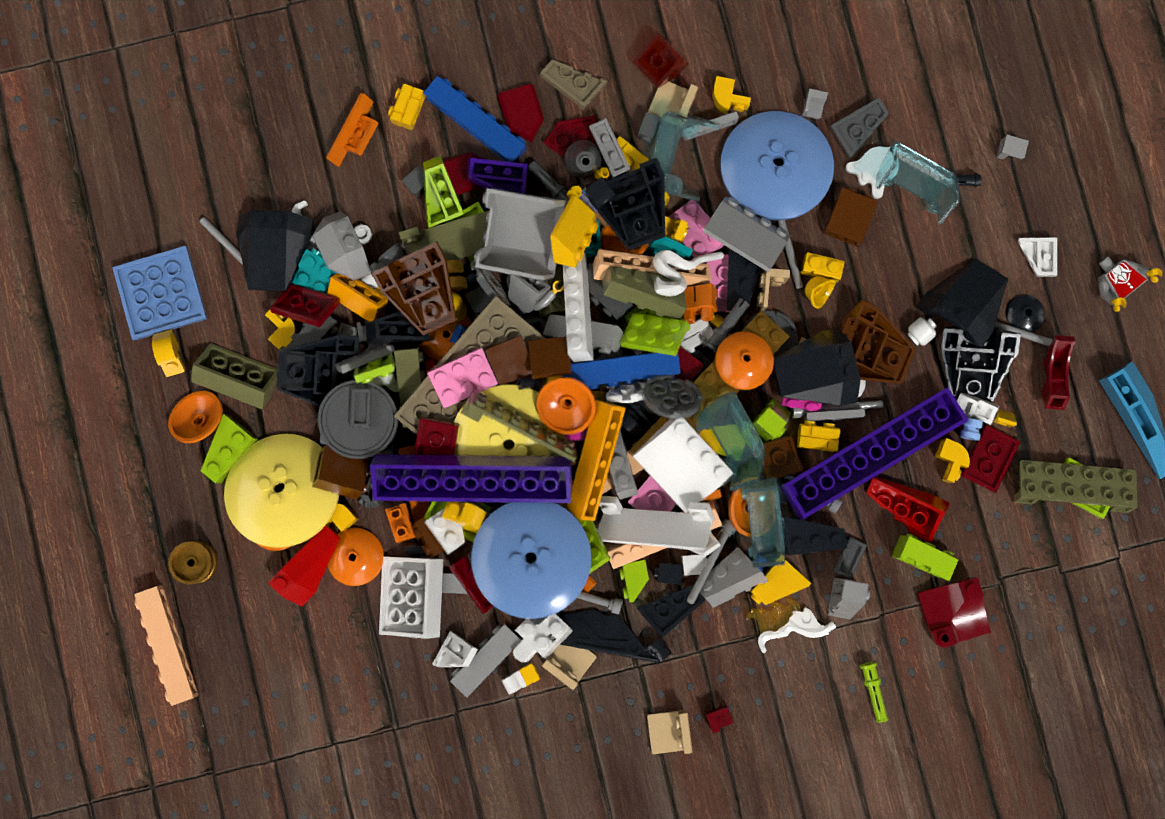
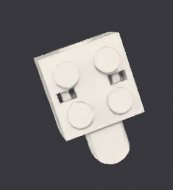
M556 614L548 616L540 625L536 624L532 619L526 618L515 630L523 639L514 648V657L520 662L525 663L538 652L543 658L547 659L570 635L572 629Z

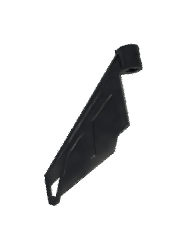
M588 610L558 616L572 629L570 635L560 645L655 662L657 665L672 654V651L665 645L661 637L645 649L618 614L605 616L596 610Z

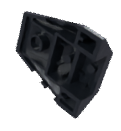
M658 158L639 164V169L606 181L616 196L601 208H598L590 198L591 204L629 251L666 237L664 174ZM594 182L585 185L586 189H587L590 185H592Z
M250 210L239 216L237 239L248 290L287 291L307 243H310L312 239L313 219L290 211Z
M975 259L927 291L916 305V308L931 318L934 314L939 315L966 332V340L982 348L992 335L1009 278Z
M955 325L944 327L940 348L947 385L956 401L960 393L992 403L1001 387L1000 384L1005 374H1008L1009 367L1018 354L1021 334L994 328L992 335L983 347L979 348L966 340V332Z
M839 328L821 331L774 358L773 368L780 397L815 401V403H828L834 406L858 402L861 378L851 341Z
M336 335L279 350L276 390L320 407L326 395L333 388L353 380L354 369L341 373L337 371L335 364L355 355L358 356L359 336Z

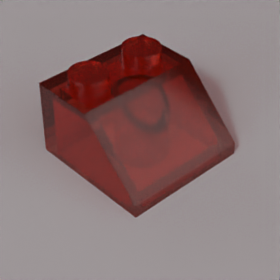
M659 33L632 61L657 88L677 77L689 64L671 43Z

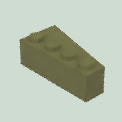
M610 265L602 280L604 296L626 304L628 302L634 303L637 308L645 310V308L653 310L658 316L663 317V315L672 317V319L680 320L687 309L684 291L672 297L655 292L654 281L657 277L663 282H675L661 274Z
M421 344L398 346L394 351L400 406L403 405L426 378V372L423 370L424 354L421 350Z

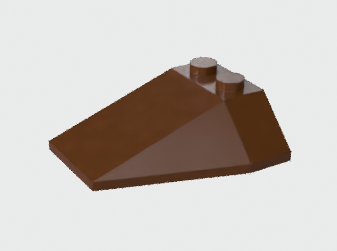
M437 241L371 273L380 291L422 335L457 320L447 261Z
M861 300L844 317L839 328L852 343L860 378L866 381L902 384L916 348L879 308Z

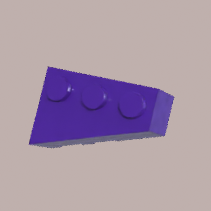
M476 158L468 160L467 181L485 189L493 188L525 194L527 164Z

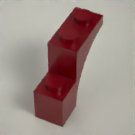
M1054 335L1044 359L1043 365L1047 380L1041 394L1045 409L1065 410L1069 401V364L1075 344V339L1072 336Z

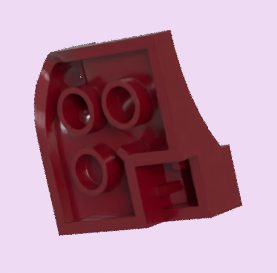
M978 577L950 582L916 593L929 634L937 646L947 648L959 642L991 633L984 607V595ZM944 634L947 636L946 641H942L941 639L942 635Z

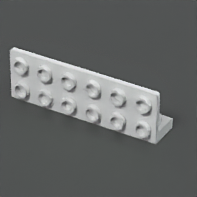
M601 496L599 506L603 516L597 531L603 542L705 550L715 517L709 503L690 502L688 506L689 513L626 509L622 507L617 497Z

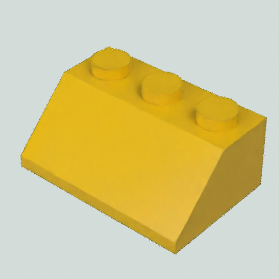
M576 195L571 196L550 235L554 263L574 268L583 259L584 250L586 247H589L591 237L598 229L595 213Z

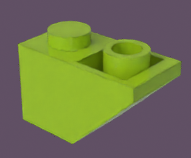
M645 559L623 565V568H619L621 580L625 579L626 587H623L625 599L629 598L630 603L635 601L649 580Z

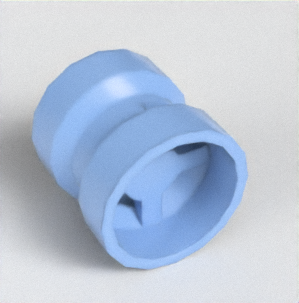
M968 418V421L963 423L964 429L961 431L960 437L980 441L979 429L982 428L983 421Z

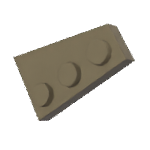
M551 60L540 72V77L582 110H585L607 84V80L602 78L599 80L592 77L589 73H581L574 70L573 67L555 60Z

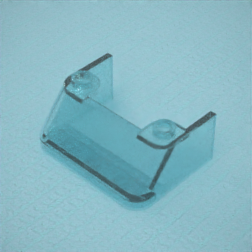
M667 111L661 117L651 160L658 158L664 174V189L666 193L699 202L700 193L683 189L682 179L677 175L671 174L680 137H694L698 132L699 125L718 130L719 123L675 111Z
M899 142L892 144L876 174V188L880 189L881 186L886 187L887 185L892 186L894 183L925 200L926 209L932 214H938V223L942 225L960 201L958 178L952 172Z
M731 391L700 412L696 430L697 432L703 429L713 430L727 455L725 464L733 472L730 489L734 491L760 482L766 452L737 395Z
M777 477L746 483L744 488H741L742 499L748 503L752 545L748 546L749 557H753V568L785 565V542Z

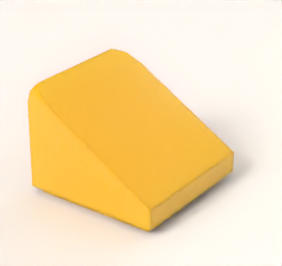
M998 409L993 420L994 423L1007 427L1017 425L1013 413Z

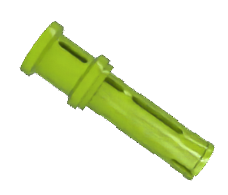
M877 662L863 663L859 666L863 670L864 685L869 690L876 723L886 722L888 717L879 685L881 684V678L878 677ZM875 695H877L878 702H879V706H880V710L878 709V705H877V701H876Z

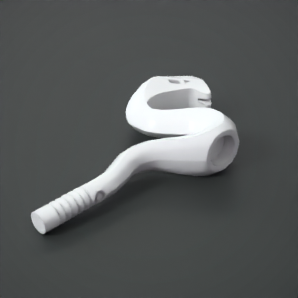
M669 250L658 252L653 259L654 268L659 274L675 282H663L657 277L654 281L655 292L668 297L681 294L687 287L686 280L682 274L670 266L681 270H691L700 263L723 259V252L700 255L691 261L684 260Z

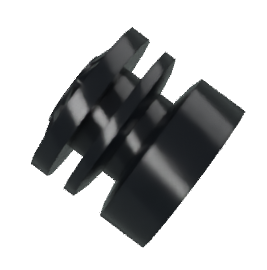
M643 399L637 402L624 403L627 407L620 427L636 442L646 433L641 426L643 423L649 427L653 426L652 422L648 419L649 417L655 422L660 419L657 413L646 406Z

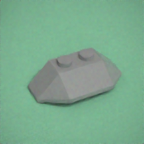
M340 211L323 217L313 234V239L327 268L353 281L370 275L371 270L363 246L348 216Z

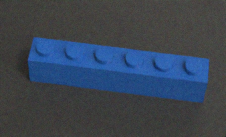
M437 76L423 94L427 101L505 162L517 163L527 151L526 142L517 135L515 137L510 133L511 130L506 125L498 124L496 118L489 112L487 114L484 113L478 103L475 101L470 102L466 99L467 95L459 89L456 91L452 88L451 82L446 78L441 79Z
M651 352L571 363L572 374L562 375V377L577 379L583 382L589 389L599 388V384H606V387L617 386L618 382L625 381L626 384L637 383V379L645 378V382H647L649 379L659 375H673V378H676L675 374L681 373L678 352L676 356Z

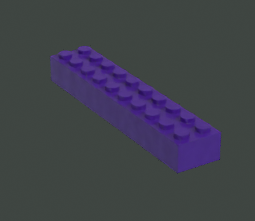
M947 387L781 485L780 488L800 520L805 519L967 422L968 418Z
M375 454L370 464L373 500L571 503L572 460L564 456Z

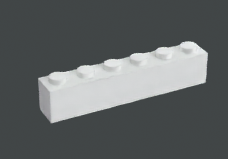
M584 252L583 259L578 262L576 268L563 265L568 355L574 363L593 360L587 256Z

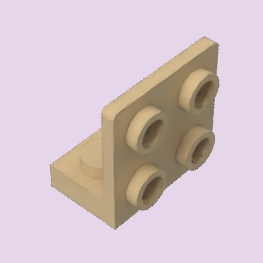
M662 79L648 112L682 128L697 94L698 87L691 84L688 90Z
M771 268L769 272L765 270L764 273H761L758 280V288H761V292L757 296L756 306L760 307L759 312L761 310L764 312L768 307L769 284L770 286H782L790 278V270Z
M559 645L546 659L542 667L574 690L596 659V655L589 650Z
M686 710L647 715L652 754L683 751L684 754L692 753Z

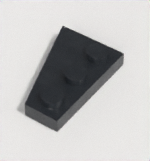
M731 249L728 250L726 310L728 311L732 310L739 298L743 299V302L746 301L750 304L763 269ZM748 307L741 316H745Z
M691 585L642 605L637 610L660 637L663 638L706 599L699 592L694 604L688 603L687 598L694 585Z

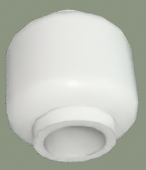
M920 317L908 327L909 333L907 335L916 345L924 346L936 337L935 328L937 326L930 318L926 320Z

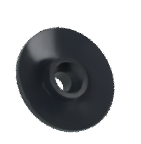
M1021 295L1009 303L1006 316L1010 326L1033 332L1042 325L1045 311L1042 303L1037 298L1030 295ZM1026 310H1029L1031 312L1030 316H1027L1025 314Z

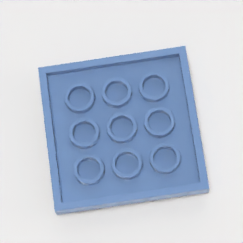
M187 246L112 267L132 340H139L153 334L208 319Z

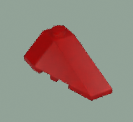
M873 477L866 493L883 509H887L892 513L894 519L898 522L901 521L912 535L929 543L934 538L950 505V502L933 494L878 477Z
M325 525L268 584L283 598L304 606L316 593L340 537L328 525Z

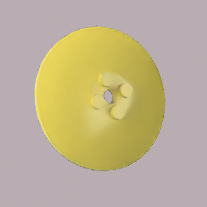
M504 384L492 386L481 391V393L488 397V400L492 402L498 401L511 412L513 410L522 414L524 419L528 421L534 420L543 429H549L538 415L537 398L539 392L536 390H519L518 387L520 386ZM461 408L454 420V423L460 424L454 455L548 456L551 452V449L484 414L479 422H476L461 414ZM557 433V436L561 437L562 439L565 438V434ZM511 439L515 445L511 449H506L503 446L504 441Z
M278 434L255 442L230 469L224 489L226 511L232 524L242 535L262 546L283 548L305 542L324 528L336 509L339 494L312 487L318 456L322 447L316 442L300 435ZM283 483V491L275 492L276 485Z

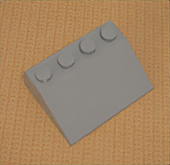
M727 196L722 200L702 231L768 272L790 238L785 229L777 228L771 224L769 219L755 215L754 210L749 207L743 208L736 199L728 198Z

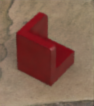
M727 704L705 712L713 734L719 732L720 728L733 724Z

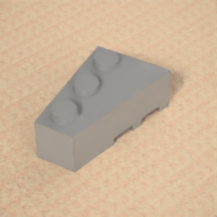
M737 547L710 571L700 590V594L714 608L735 598L736 594L743 591L747 592L751 590V587L761 582L764 584L768 580L762 571Z
M834 577L828 616L851 619L866 604V600H869V584Z

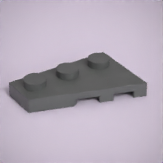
M877 98L830 126L831 131L849 159L887 117L889 112L881 99Z

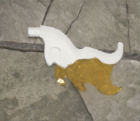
M786 598V601L790 603L788 607L772 602L769 604L774 606L773 610L765 611L761 608H755L749 611L746 616V620L754 618L759 624L760 636L758 637V645L763 653H766V641L786 637L791 631L806 637L816 638L828 635V632L835 629L836 626L833 621L826 625L819 624L813 612L806 607L801 612L799 604L791 598Z

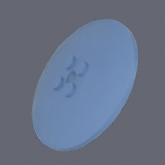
M769 111L747 118L730 133L722 150L720 170L727 192L743 208H751L755 211V215L761 218L788 220L809 212L825 197L833 179L834 159L827 139L810 121L789 112ZM780 158L783 161V165L776 166L773 160Z
M510 502L505 504L484 521L475 537L472 548V570L480 591L496 608L515 617L527 619L543 618L563 610L581 593L590 572L591 550L587 535L579 521L569 511L556 503ZM529 552H533L537 556V560L533 564H529L525 560V556Z

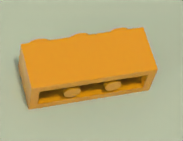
M339 273L331 277L327 292L328 295L338 297L340 304L369 322L384 316L389 300L386 296L358 279L353 281Z

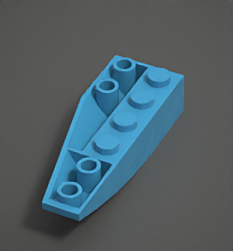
M1131 361L1101 378L1099 382L1158 479H1162L1165 477V431L1153 393L1134 362Z

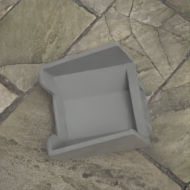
M487 188L483 195V203L490 211H488L486 216L488 226L483 236L485 247H481L479 251L475 252V267L539 280L554 278L557 263L553 261L550 235L566 207V200Z

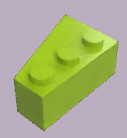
M438 156L423 162L428 228L463 215L462 206L442 157Z
M773 397L751 423L750 428L764 440H774L785 432L786 428L784 426L787 424L791 412Z
M223 414L201 472L214 483L222 484L227 478L230 469L258 441V438L230 415Z
M907 534V536L900 535L891 556L946 581H950L958 559L953 557V553L935 549V545L929 542L923 543L911 534Z

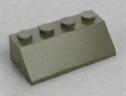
M210 343L193 364L191 382L263 409L271 398L276 386L278 369Z

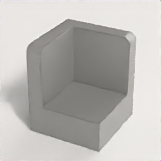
M809 89L806 94L802 116L819 120L828 92Z
M1006 135L1000 142L996 158L1004 160L1007 156L1023 159L1029 141Z

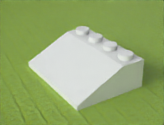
M670 418L633 455L635 460L685 513L688 512L690 502H701L733 474L684 418Z
M383 557L379 634L425 639L440 637L443 559Z

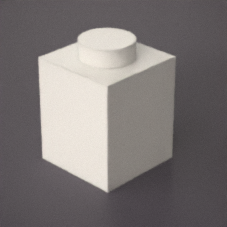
M699 554L681 556L683 575H699L708 558Z

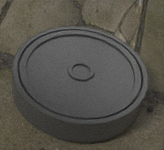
M356 380L344 382L333 388L322 401L318 413L319 431L325 443L336 453L352 459L370 458L384 451L394 439L398 428V419L394 417L397 408L390 395L374 383H356ZM351 388L372 389L371 428H350Z

